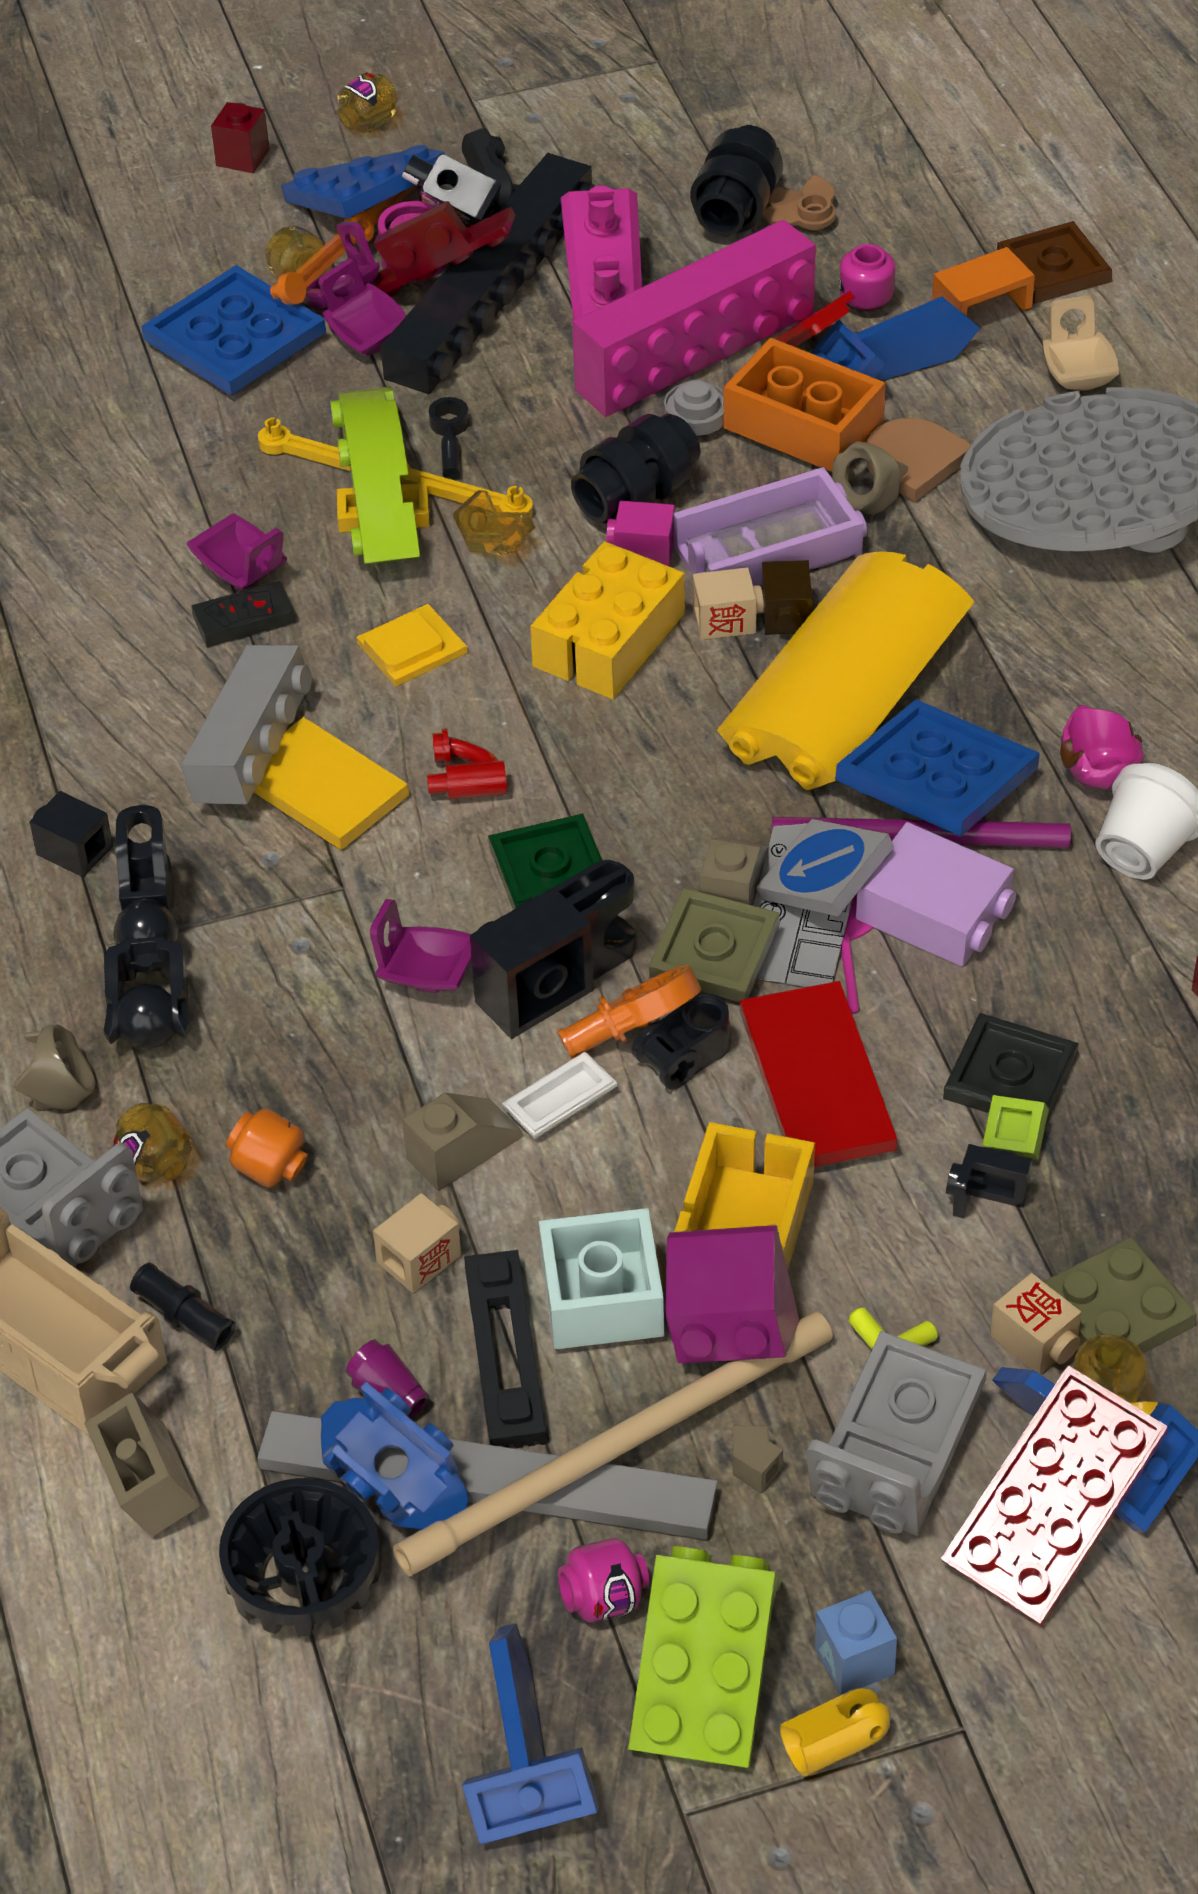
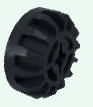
M294 1478L265 1486L248 1496L238 1505L230 1515L222 1531L219 1544V1558L226 1592L234 1598L237 1611L245 1619L258 1617L263 1629L270 1633H278L282 1626L285 1625L294 1626L298 1637L311 1636L312 1624L326 1620L333 1629L344 1624L345 1611L347 1609L358 1610L369 1601V1586L379 1580V1543L372 1515L364 1503L352 1492L329 1481L314 1478ZM325 1546L332 1549L339 1558L328 1561ZM295 1550L299 1551L301 1560L306 1563L308 1572H304L301 1562L297 1561ZM273 1556L277 1575L263 1579L266 1564ZM344 1569L343 1578L338 1589L332 1596L322 1601L321 1592L327 1586L329 1573ZM280 1587L288 1596L300 1599L302 1607L281 1604L272 1598L267 1591Z

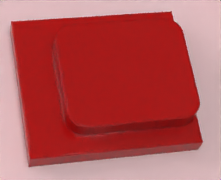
M851 290L775 339L796 347L849 313L850 309L846 303L854 299V295Z

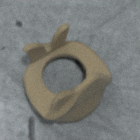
M857 441L851 444L843 453L837 454L833 461L832 479L835 483L839 482L842 485L847 501L855 511L859 510L861 513L874 515L886 509L898 498L900 481L907 473L908 466L896 461L886 451L873 444ZM858 458L866 459L872 464L875 476L872 490L864 495L855 492L849 482H853L855 479V473L849 466L852 461Z
M58 1024L43 1027L39 1032L25 1033V1040L36 1043L34 1060L17 1079L14 1088L33 1099V1107L36 1111L54 1108L70 1110L79 1106L83 1099L93 1093L95 1080L91 1066L77 1047L73 1033ZM66 1057H68L70 1062L71 1073L67 1069L66 1065L62 1060Z

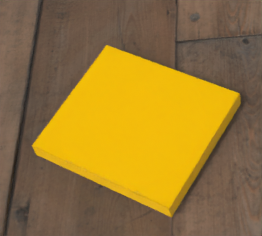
M429 604L356 637L360 648L395 687L468 653L467 645Z

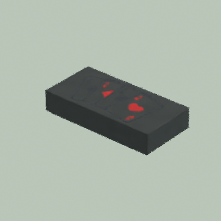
M280 581L191 605L193 618L206 647L296 622L294 609Z

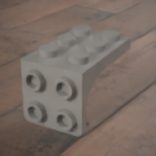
M28 1108L24 1109L0 1128V1207L8 1213L10 1225H15L46 1248L53 1250L60 1255V1258L73 1267L78 1263L89 1260L99 1246L119 1230H124L132 1225L138 1215L144 1211L132 1150L125 1144H116L94 1161Z
M880 1331L829 1443L811 1440L806 1450L811 1495L815 1496L820 1504L830 1510L845 1513L849 1509L870 1517L873 1524L885 1531L901 1533L904 1530L918 1536L985 1384L986 1369Z

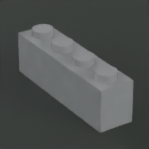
M246 645L181 763L193 803L248 804L257 785L262 782L264 771L273 754L279 750L280 741L289 724L294 721L296 711L304 695L311 688V670L308 665H305L299 646Z

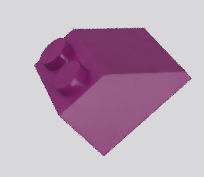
M777 1225L669 1233L667 1237L666 1319L678 1364L786 1357L799 1323V1317Z

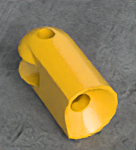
M856 1688L780 1725V1735L792 1764L802 1776L807 1777L877 1743L887 1734L890 1727L891 1713L888 1706L878 1702L879 1699L876 1693L871 1689Z

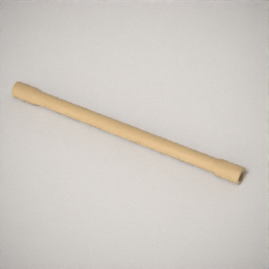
M817 1311L799 1320L786 1357L732 1360L450 1518L436 1521L393 1546V1552L400 1568L408 1576L420 1572L452 1554L463 1543L785 1363H792L830 1342L833 1334L828 1321Z

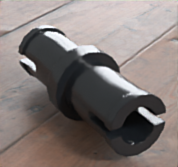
M151 1262L141 1266L134 1274L130 1283V1291L141 1296L163 1312L164 1320L174 1328L182 1326L215 1351L223 1348L231 1339L236 1323L203 1301L200 1291L192 1285L183 1287L160 1271Z

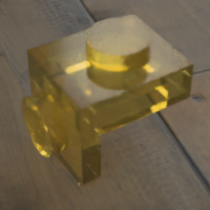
M485 490L475 492L453 513V518L469 551L474 553L508 555L519 549L522 545V540L536 528L529 512H497L488 492Z

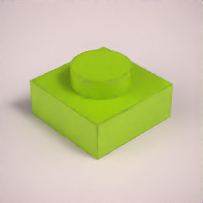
M993 1095L982 1146L997 1151H1010L1026 1158L1038 1159L1049 1108L1044 1102Z

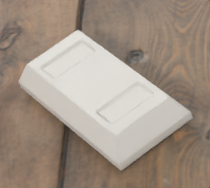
M584 1051L504 1101L502 1107L534 1139H537L601 1099L618 1085Z

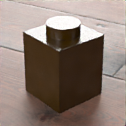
M809 560L762 562L761 589L764 603L763 620L765 635L795 634L812 613L813 598Z

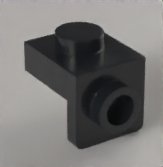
M968 1144L962 1164L953 1162L948 1176L946 1194L954 1196L953 1216L964 1218L971 1196L1024 1208L1029 1192L1032 1159L1018 1156L1010 1151H997Z

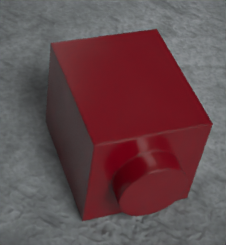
M227 102L211 125L216 166L254 174L270 150L265 109L247 106L243 103Z

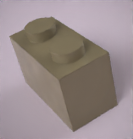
M133 1392L84 1423L120 1508L151 1537H154L200 1507V1503L164 1423Z

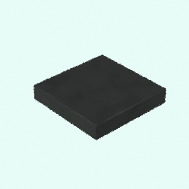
M979 1013L944 1086L943 1099L986 1113L990 1111L993 1095L1044 1102L1049 1108L1047 1123L1075 1061L1079 1043Z

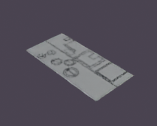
M807 823L773 827L759 883L808 825ZM757 890L753 906L779 912L780 921L757 979L803 987L833 982L852 900L839 916L762 900Z

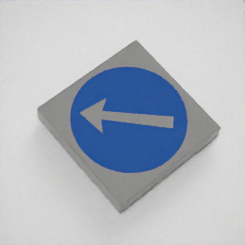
M812 819L756 886V889L762 900L839 916L891 852L894 845L887 833Z

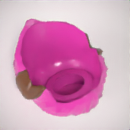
M1080 705L1072 712L1063 729L1060 749L1062 763L1065 768L1070 769L1074 778L1086 787L1111 790L1115 779L1124 767L1131 764H1141L1145 758L1142 751V738L1134 734L1131 723L1116 712Z

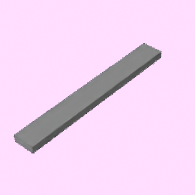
M276 1411L271 1412L257 1457L259 1469L343 1482L341 1477L338 1479L323 1464L321 1418ZM450 1439L454 1447L449 1452H451L457 1465L458 1475L464 1483L468 1502L477 1503L559 1457L551 1454ZM398 1448L385 1449L376 1459L375 1468L377 1473L384 1478L400 1476L407 1468L408 1456ZM606 1463L522 1511L707 1540L717 1495V1480Z

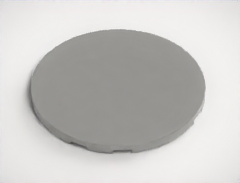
M1131 387L1106 388V394L1080 397L1078 390L1044 398L1043 406L1027 412L1018 408L985 429L971 443L970 448L964 454L960 466V485L964 504L979 524L996 535L1019 544L1048 550L1098 551L1115 549L1151 541L1173 533L1198 519V403L1163 391Z

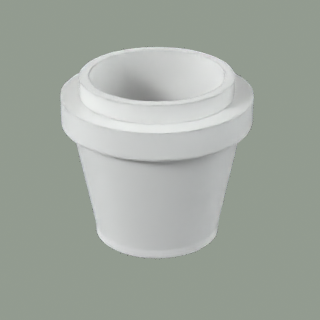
M1143 763L1124 767L1112 785L1113 799L1095 844L1100 856L1111 867L1122 874L1143 880L1152 878L1186 841H1191L1198 837V789L1183 775L1163 765Z

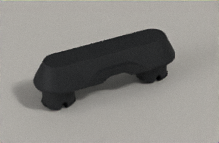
M481 128L464 136L462 140V153L470 168L501 183L499 202L495 208V211H497L519 185L512 183L504 163L500 160L505 153V145L500 136H491L487 128Z

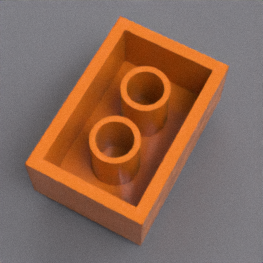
M769 338L723 387V428L818 467H824L832 472L833 461L837 454L843 453L851 444L857 441L866 442L870 433L884 423L886 383L776 339Z

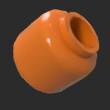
M267 1108L260 1109L255 1114L249 1111L244 1113L231 1131L225 1146L231 1150V1166L264 1187H274L283 1178L291 1182L294 1181L303 1169L309 1156L302 1151L305 1141L304 1131L286 1118Z

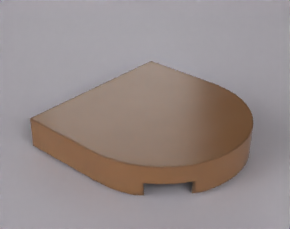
M901 418L883 423L870 433L866 441L883 449L896 461L908 466L907 473L901 478L899 493L914 502L959 469L964 454L971 446V443L940 425L918 418ZM867 461L869 472L874 476L873 466Z

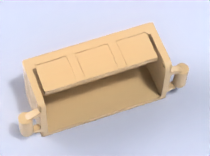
M0 1207V1371L89 1436L84 1424L86 1421L129 1393L133 1392L135 1394L167 1364L159 1319L150 1312H145L141 1315L111 1294L107 1288L97 1284L60 1258V1255L53 1250L46 1248L15 1225H10L8 1213Z

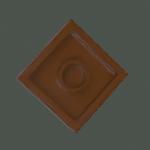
M1074 221L997 242V250L1008 247L1035 275L1034 304L1111 282V267Z

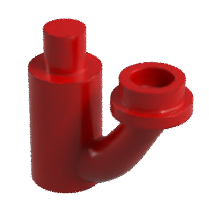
M448 728L441 729L442 733H432L435 762H445L446 773L427 775L428 794L448 792L449 800L507 794L504 760H498L494 754L478 745L449 737ZM450 756L463 759L470 763L451 765Z

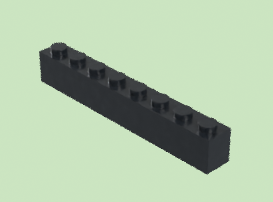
M547 153L495 213L497 214L509 207L512 208L516 215L510 229V235L496 246L489 247L486 244L474 250L473 254L459 264H451L382 343L381 355L384 380L430 394L441 380H445L449 376L452 367L460 357L470 351L473 342L481 332L491 326L494 317L502 307L511 302L514 293L523 282L529 280L535 268L544 257L552 253L555 244L564 235L561 197L568 192L589 191L595 187L592 184V166L551 153Z

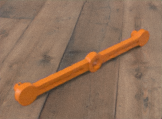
M417 185L345 219L344 222L359 223L367 242L370 241L374 234V225L378 222L380 215L387 208L398 204ZM339 233L296 272L280 275L277 283L271 286L270 292L274 299H281L286 305L302 303L306 297V288L346 252ZM350 234L353 245L355 243L358 244L355 238Z

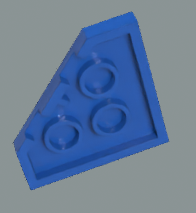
M417 145L402 152L373 158L370 156L360 157L349 163L320 169L307 168L293 175L294 180L282 185L281 189L286 202L348 219L414 186L415 184L402 178V174L413 155L434 165L440 154H446L442 151L427 148L426 145Z

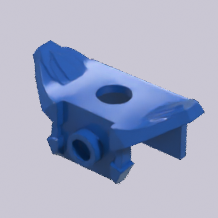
M365 1382L361 1386L365 1398L356 1397L346 1401H335L321 1416L323 1464L338 1479L341 1477L343 1483L363 1501L367 1502L371 1496L376 1499V1503L381 1508L380 1511L386 1520L397 1526L424 1529L436 1521L446 1520L468 1508L467 1490L458 1475L459 1470L451 1452H449L454 1447L453 1443L431 1423H428L422 1429L407 1416L412 1411L409 1405L388 1387L380 1394L369 1383ZM388 1448L401 1449L408 1456L406 1470L396 1478H384L377 1473L375 1468L378 1455Z

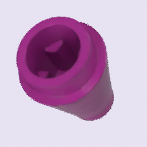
M376 1339L370 1340L354 1354L346 1367V1374L352 1378V1387L362 1392L361 1386L367 1382L380 1394L388 1387L409 1405L412 1411L407 1416L410 1419L422 1410L429 1399V1394L422 1389L420 1383L390 1344L381 1345Z

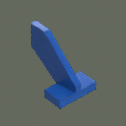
M941 296L858 333H854L838 319L812 350L811 354L881 381L955 359L981 328Z
M1001 1367L992 1380L1033 1417L1055 1386L1054 1383L1035 1370ZM1158 1403L1150 1414L1151 1417L1168 1427V1433L1115 1513L1134 1531H1147L1198 1458V1430L1171 1404Z
M517 1623L500 1627L489 1642L511 1767L468 1778L462 1784L480 1845L597 1813L600 1808L582 1747L544 1757L533 1676Z

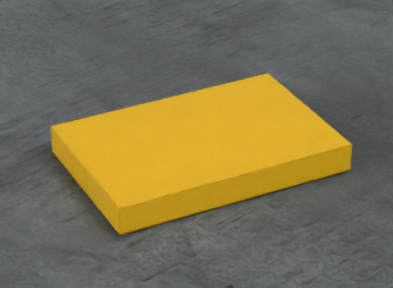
M302 717L285 731L280 741L279 750L273 754L264 771L263 780L257 785L254 793L342 851L409 796L408 783L310 720Z

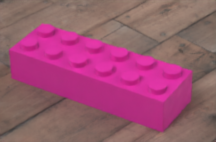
M782 219L573 320L575 391L602 415L608 417L805 319L814 313L816 245Z

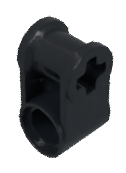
M714 994L696 995L661 1020L645 1027L632 1045L631 1052L638 1061L642 1063L647 1062L660 1074L659 1079L666 1088L671 1090L683 1086L695 1074L714 1061L723 1058L728 1053L731 1046L728 1005L724 999Z

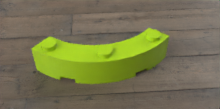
M382 387L337 393L338 400L330 401L333 428L342 427L344 439H337L341 467L350 466L358 528H350L353 555H362L363 565L417 559L420 557L413 502L403 503L400 478H407L409 474L392 387Z

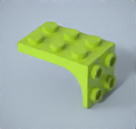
M672 1546L671 1557L656 1555L628 1750L750 1768L768 1633L777 1590H780L781 1577L776 1572L769 1571L770 1563H766V1559L731 1555L730 1565L711 1563L712 1555L707 1554L708 1551Z

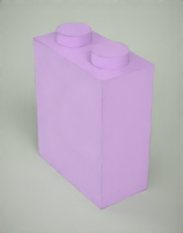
M906 822L892 840L894 848L858 891L856 919L960 967H964L974 951L982 952L997 919H1005L1012 910L1016 899V892L1011 890L1014 868Z

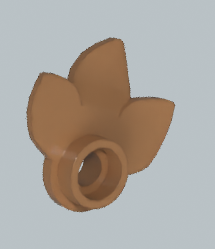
M818 175L810 177L804 184L802 191L775 187L769 198L770 207L765 208L762 217L771 224L784 219L792 226L799 225L810 231L822 230L831 225L836 217L835 207L832 204L835 198V190L829 182Z

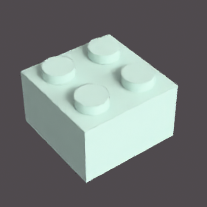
M648 1208L539 1221L541 1263L554 1349L664 1337V1300Z

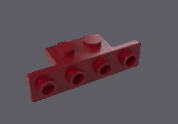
M446 201L376 237L374 246L389 267L378 272L372 285L391 297L399 292L404 284L414 279L418 282L424 281L434 275L439 267L449 262L459 264L469 258L474 250L486 244L489 247L496 246L510 235V229L516 214L509 207L466 228L450 202Z

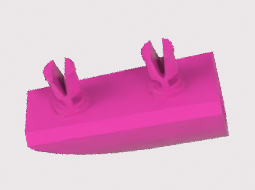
M603 185L595 186L589 191L568 192L562 196L561 206L573 320H576L642 288L637 193L629 188L611 189Z

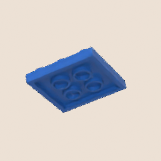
M235 265L142 325L141 328L143 340L232 396L325 334L326 326L324 318L303 305H286L281 299H274L271 295V286Z
M915 699L837 763L835 780L854 788L859 793L874 797L896 807L901 812L909 813L938 826L943 831L951 832L961 837L1038 769L1040 753Z

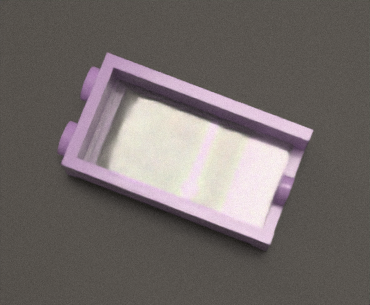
M824 467L673 513L674 549L692 576L696 573L748 567L753 586H761L762 562L809 560V569L813 570L848 559L852 555L856 559L857 556L862 555L863 537L867 535V526L862 513L852 508L847 501L842 485L839 482L835 483Z

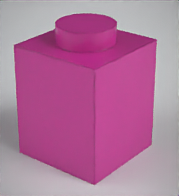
M620 501L617 518L608 520L606 542L670 567L674 547L673 513H675V505Z

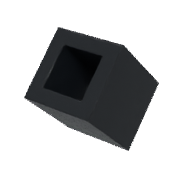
M59 791L46 805L40 807L29 821L36 855L81 877H84L113 847L107 813L62 791Z

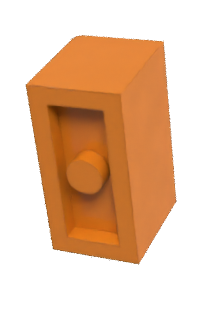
M1008 247L934 273L932 300L943 296L967 316L968 307L1007 293L1022 310L1032 308L1035 275Z

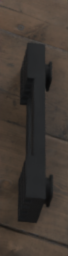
M518 1250L464 1256L489 1444L493 1446L502 1445L506 1448H509V1444H515V1448H522L521 1443L527 1442L528 1447L534 1446V1441H540V1445L547 1444L546 1429ZM507 1304V1308L510 1309L521 1387L500 1390L488 1311L489 1306H495V1310H502L501 1305Z

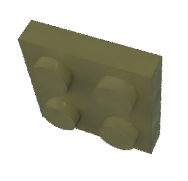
M683 888L648 966L649 977L652 978L672 968L689 964L702 988L700 992L714 994L738 1002L742 999H748L780 925L779 912Z
M1132 1237L1044 1281V1283L1081 1311L1078 1335L1080 1338L1079 1345L1102 1374L1117 1368L1195 1326L1197 1315Z

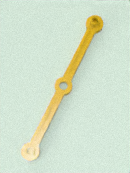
M275 417L265 420V427L258 433L259 448L266 454L277 455L287 453L350 471V466L341 467L338 447L290 434L289 429L282 426L278 418L276 419V424ZM408 463L409 475H407V478H400L401 484L427 483L428 494L498 513L508 523H524L533 515L532 499L524 494L522 487L511 486L507 489V495L416 470L410 468Z

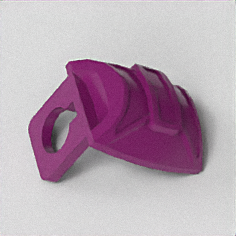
M342 222L336 226L348 259L352 258L357 262L364 284H372L378 274L380 265L373 258L360 224L357 222ZM350 234L357 241L360 253L354 247ZM343 275L336 280L333 286L334 294H340L342 297L349 294L347 288L351 282V275ZM318 277L306 288V297L303 302L313 308L322 310L327 305L319 286L320 277Z
M352 258L345 260L319 279V286L328 308L322 313L326 322L346 345L362 355H372L381 351L382 343L407 316L403 309L388 294L370 283L364 284L358 264ZM343 275H351V282L347 288L349 294L345 297H342L340 294H334L333 286L336 280Z
M234 513L187 542V547L208 569L240 591L287 561V557L282 552L283 532L275 528L264 534L253 524Z
M386 899L370 927V938L378 964L375 974L376 977L386 982L415 987L417 991L438 993L440 990L457 991L472 964L469 933L436 927H402L397 904L393 899ZM387 921H389V946H385L384 929Z

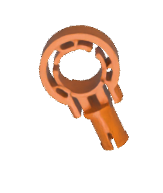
M681 965L658 974L632 989L631 987L627 988L619 998L610 1003L607 1002L604 996L600 997V1004L596 1005L598 1011L564 1029H559L557 1033L571 1059L611 1038L615 1042L620 1040L623 1044L627 1042L624 1035L625 1032L638 1026L643 1027L651 1024V1021L688 1002L702 988L690 965Z

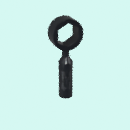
M444 397L430 405L428 411L429 424L432 431L444 436L441 439L442 475L445 478L456 480L460 476L459 440L455 435L461 434L468 428L469 413L467 404L463 400L456 397ZM446 414L456 415V417L450 420L441 418V416Z

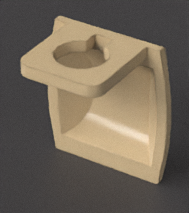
M1080 296L1053 301L1050 304V339L1043 340L1044 358L1051 374L1060 385L1066 389L1076 391L1091 390L1112 381L1119 375L1118 359L1113 347L1101 332H1095V303L1091 296ZM1071 309L1082 310L1084 312V319L1077 326V333L1068 335L1067 328L1060 324L1062 315Z

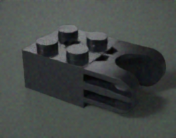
M599 861L542 894L525 900L516 909L495 921L485 923L476 932L470 934L475 1003L510 1039L515 1038L594 991L593 980L633 956L636 951V931L626 920L618 916L634 900L635 877L630 869L616 861Z

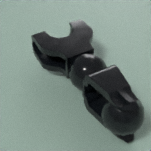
M136 805L120 811L116 819V859L119 901L122 911L118 914L114 926L113 936L116 945L109 947L104 953L107 1009L103 1031L110 1044L122 1037L133 1047L151 1049L164 1045L175 1033L185 1039L189 1034L191 1027L187 1012L188 975L182 947L176 942L179 929L176 919L172 915V909L174 908V877L171 861L166 853L165 829L162 815L156 807ZM140 823L147 824L152 828L151 839L143 843L134 842L128 837L130 830ZM161 971L163 977L170 978L171 994L161 986L150 984L132 987L124 994V984L135 980L137 973Z

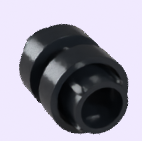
M746 125L724 131L715 139L690 191L694 214H696L699 223L710 233L728 237L750 230L761 219L783 171V160L779 148H777L774 138L766 130L757 126Z
M666 413L661 417L654 414H645L622 428L617 437H608L583 453L580 460L579 473L574 475L571 480V490L577 505L591 520L606 524L609 519L617 518L620 501L654 503L655 499L667 498L689 483L692 477V464L699 460L701 454L698 438L691 426L679 416Z

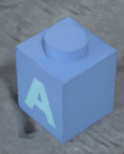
M871 1590L816 1612L815 1650L840 1695L856 1688L866 1687L895 1674L897 1637Z

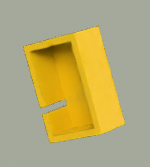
M603 541L583 564L582 573L576 572L530 625L532 667L569 681L573 677L572 642H574L577 685L614 699L685 614V573Z
M709 1122L684 1199V1211L680 1212L674 1232L777 1225L788 1270L814 1182L815 1142L767 1133L764 1145L763 1175L755 1173L756 1131Z

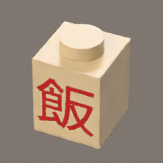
M748 567L693 574V611L700 640L756 633V614L764 612L763 594L760 585L753 586Z
M420 1193L373 1230L377 1264L414 1294L461 1256L460 1224L458 1219L449 1208L444 1205H435L425 1195Z
M1031 1272L993 1304L990 1337L1031 1370H1035L1042 1375L1056 1362L1063 1364L1068 1361L1076 1352L1080 1344L1078 1335L1081 1311Z

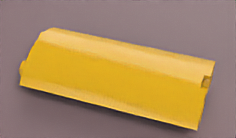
M880 551L857 556L717 729L718 733L727 742L731 751L746 765H751L776 755L789 770L792 778L805 790H811L836 781L837 763L875 732L975 601L948 575L930 564H927L922 569L906 562L907 557L905 554Z

